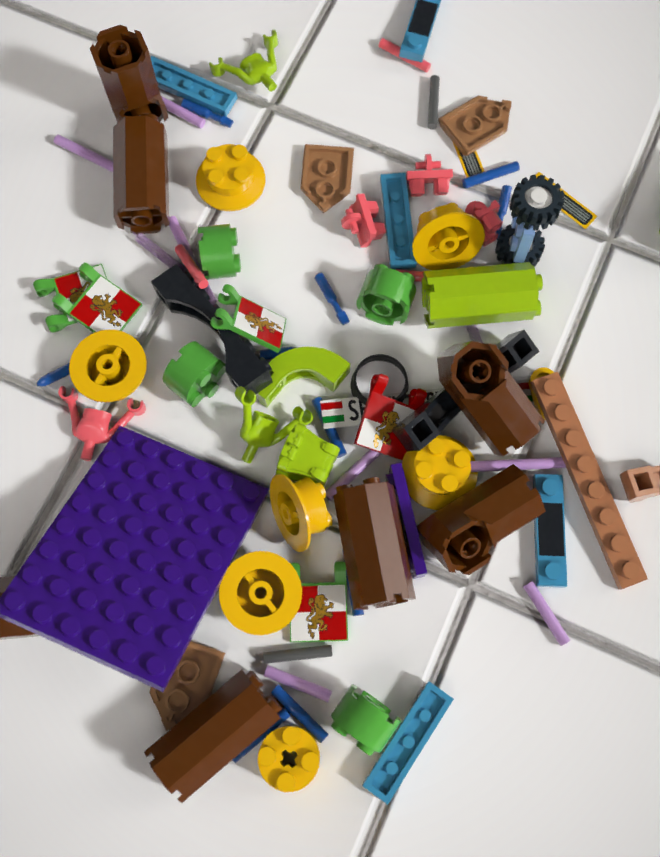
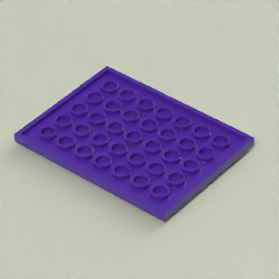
M119 426L0 597V618L164 692L213 600L228 567L233 562L265 502L269 489Z

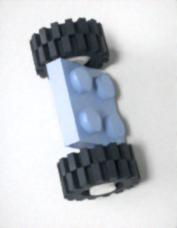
M530 175L529 180L525 177L521 183H517L509 209L512 210V223L501 231L495 249L497 261L502 260L501 264L530 262L535 267L539 262L545 249V239L540 237L542 232L538 230L539 226L541 225L543 230L549 224L552 226L558 218L565 200L563 199L564 192L559 191L561 188L559 183L554 186L552 185L554 179L549 178L548 181H545V175H540L539 179H536V175Z

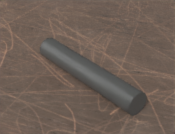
M438 75L430 77L428 128L432 130L437 128L440 83Z
M332 645L263 652L264 664L333 657Z

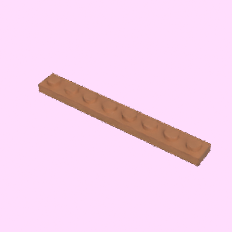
M558 371L533 380L530 383L618 590L647 580L648 577Z

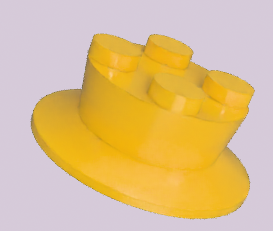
M225 144L209 148L196 174V187L200 197L209 206L221 211H238L251 206L263 193L266 182L263 166L243 145Z
M456 203L436 207L419 216L417 233L412 243V252L417 263L426 269L458 268L473 259L480 251L485 238L483 226L476 217L465 213Z
M102 330L84 338L73 351L69 364L70 377L76 389L93 401L106 403L122 401L132 394L142 383L147 369L146 355L140 343L133 336L119 330Z
M438 435L420 451L406 452L402 466L409 496L425 508L439 510L475 488L478 472H471L470 461H475V458L470 450L463 443L452 437Z
M277 474L270 483L272 511L278 528L288 545L297 552H303L309 547L311 534L324 532L328 527L332 526V517L327 511L324 501L326 492L320 482L314 483L310 478L305 477L293 483L284 474Z
M267 551L250 552L236 559L228 567L219 587L220 605L226 618L237 629L252 635H268L286 627L297 614L302 599L301 581L294 567L280 555Z

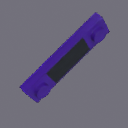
M402 462L391 464L389 474H385L386 482L394 486L410 571L412 572L413 579L425 577L427 569Z

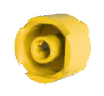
M295 725L282 726L272 731L263 740L258 753V766L263 779L271 787L284 793L298 791L306 787L316 776L320 764V751L316 739L309 731ZM284 750H287L289 753L293 751L297 753L294 759L295 765L291 763L285 765L282 760L285 757Z

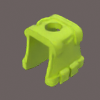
M297 423L290 432L280 453L275 475L284 474L294 481L307 477L313 480L314 483L320 482L325 486L340 448L319 438L306 428L305 425Z

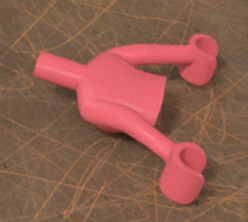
M61 386L58 390L59 396L69 407L72 433L84 442L80 459L85 461L92 460L96 444L109 442L119 426L125 427L134 416H140L146 411L143 400H141L139 408L133 409L134 400L132 398L129 399L127 402L129 410L109 430V423L112 417L110 413L84 408L80 420L76 405L78 393L75 388H72L71 395L65 397L66 388L64 386Z

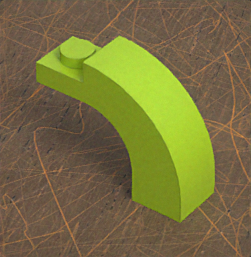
M299 347L285 351L269 362L272 371L269 373L273 383L257 394L258 401L267 408L288 383L300 378L316 380L334 393L350 373V363L338 354L319 347Z

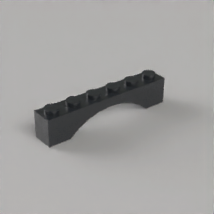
M175 264L150 281L157 296L172 313L184 314L198 319L208 325L220 337L225 347V371L235 389L242 386L246 390L245 396L250 389L256 395L273 383L269 373L272 371L271 366L264 357L259 359L255 355L256 350L248 339L243 341L239 334L231 330L215 329L211 326L212 317L222 320L220 317L215 316L216 310L220 307L217 304L212 305L209 302L210 297L207 292L194 285L196 282L188 270L183 272Z
M525 330L509 334L496 344L509 362L508 372L510 374L540 352ZM443 387L396 425L392 431L407 452L420 451L441 434L443 429L461 409Z

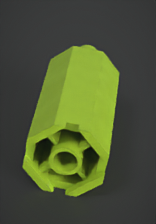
M530 262L423 272L424 278L421 280L422 307H425L429 313L424 314V321L428 329L533 320L534 316L541 315V302L538 300V294L542 290L543 280L541 274H536L535 268Z

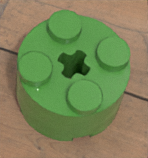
M230 224L198 227V234L203 233V237H201V240H198L202 271H208L204 275L205 278L210 280L237 277V273L241 272L240 254H235L234 246H237L238 243L236 227L231 228Z
M376 264L374 269L370 270L366 275L356 301L357 308L360 310L362 307L366 311L365 316L379 324L393 325L394 321H400V324L404 323L407 320L416 294L414 276L407 272L401 273L390 269L384 264Z
M193 341L178 351L182 355L177 361L171 359L164 371L162 380L171 391L190 406L195 407L205 396L211 398L219 389L217 382L226 372V364L204 346Z
M351 684L331 714L334 720L331 727L344 737L350 734L358 740L357 747L369 756H372L374 751L381 753L401 723V719L398 716L394 720L390 718L391 710L366 691H363L362 694L354 692L358 686Z

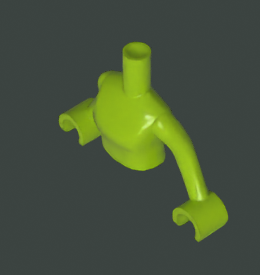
M271 30L272 36L270 37L263 34L268 61L260 53H254L244 58L240 63V68L225 64L223 59L219 57V64L209 63L212 75L220 77L227 71L236 75L248 85L262 82L270 92L274 91L277 85L271 76L277 70L274 48L278 45L276 30Z
M242 386L237 387L235 390V397L243 404V423L240 429V437L248 443V446L241 459L246 463L252 462L258 448L277 444L290 434L297 423L308 425L313 420V415L308 409L304 411L301 407L297 406L292 412L295 419L274 434L280 421L260 411H254L252 415L251 405L256 401L255 393L250 389L245 396L246 390Z

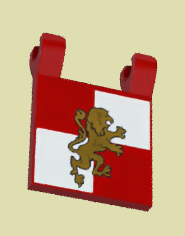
M375 374L371 379L370 393L354 444L403 461L407 450L392 429L424 403L427 392L420 388L412 389L407 405L383 396L382 393L388 384L389 378L384 374Z

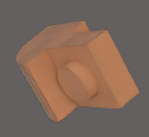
M660 465L630 469L619 475L629 503L639 502L660 495Z

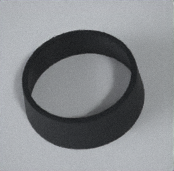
M384 354L372 355L362 360L351 378L350 386L353 397H357L366 405L367 398L362 395L357 386V372L367 363L385 361L395 365L405 378L402 392L394 399L401 402L409 388L407 373L403 365L397 359Z

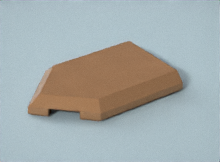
M478 95L440 117L438 121L442 130L461 153L468 156L507 132L512 101L488 100V97Z
M305 144L300 188L322 213H325L351 192L354 148Z
M190 641L164 692L153 687L150 688L149 693L157 707L166 731L172 729L211 696L226 653Z

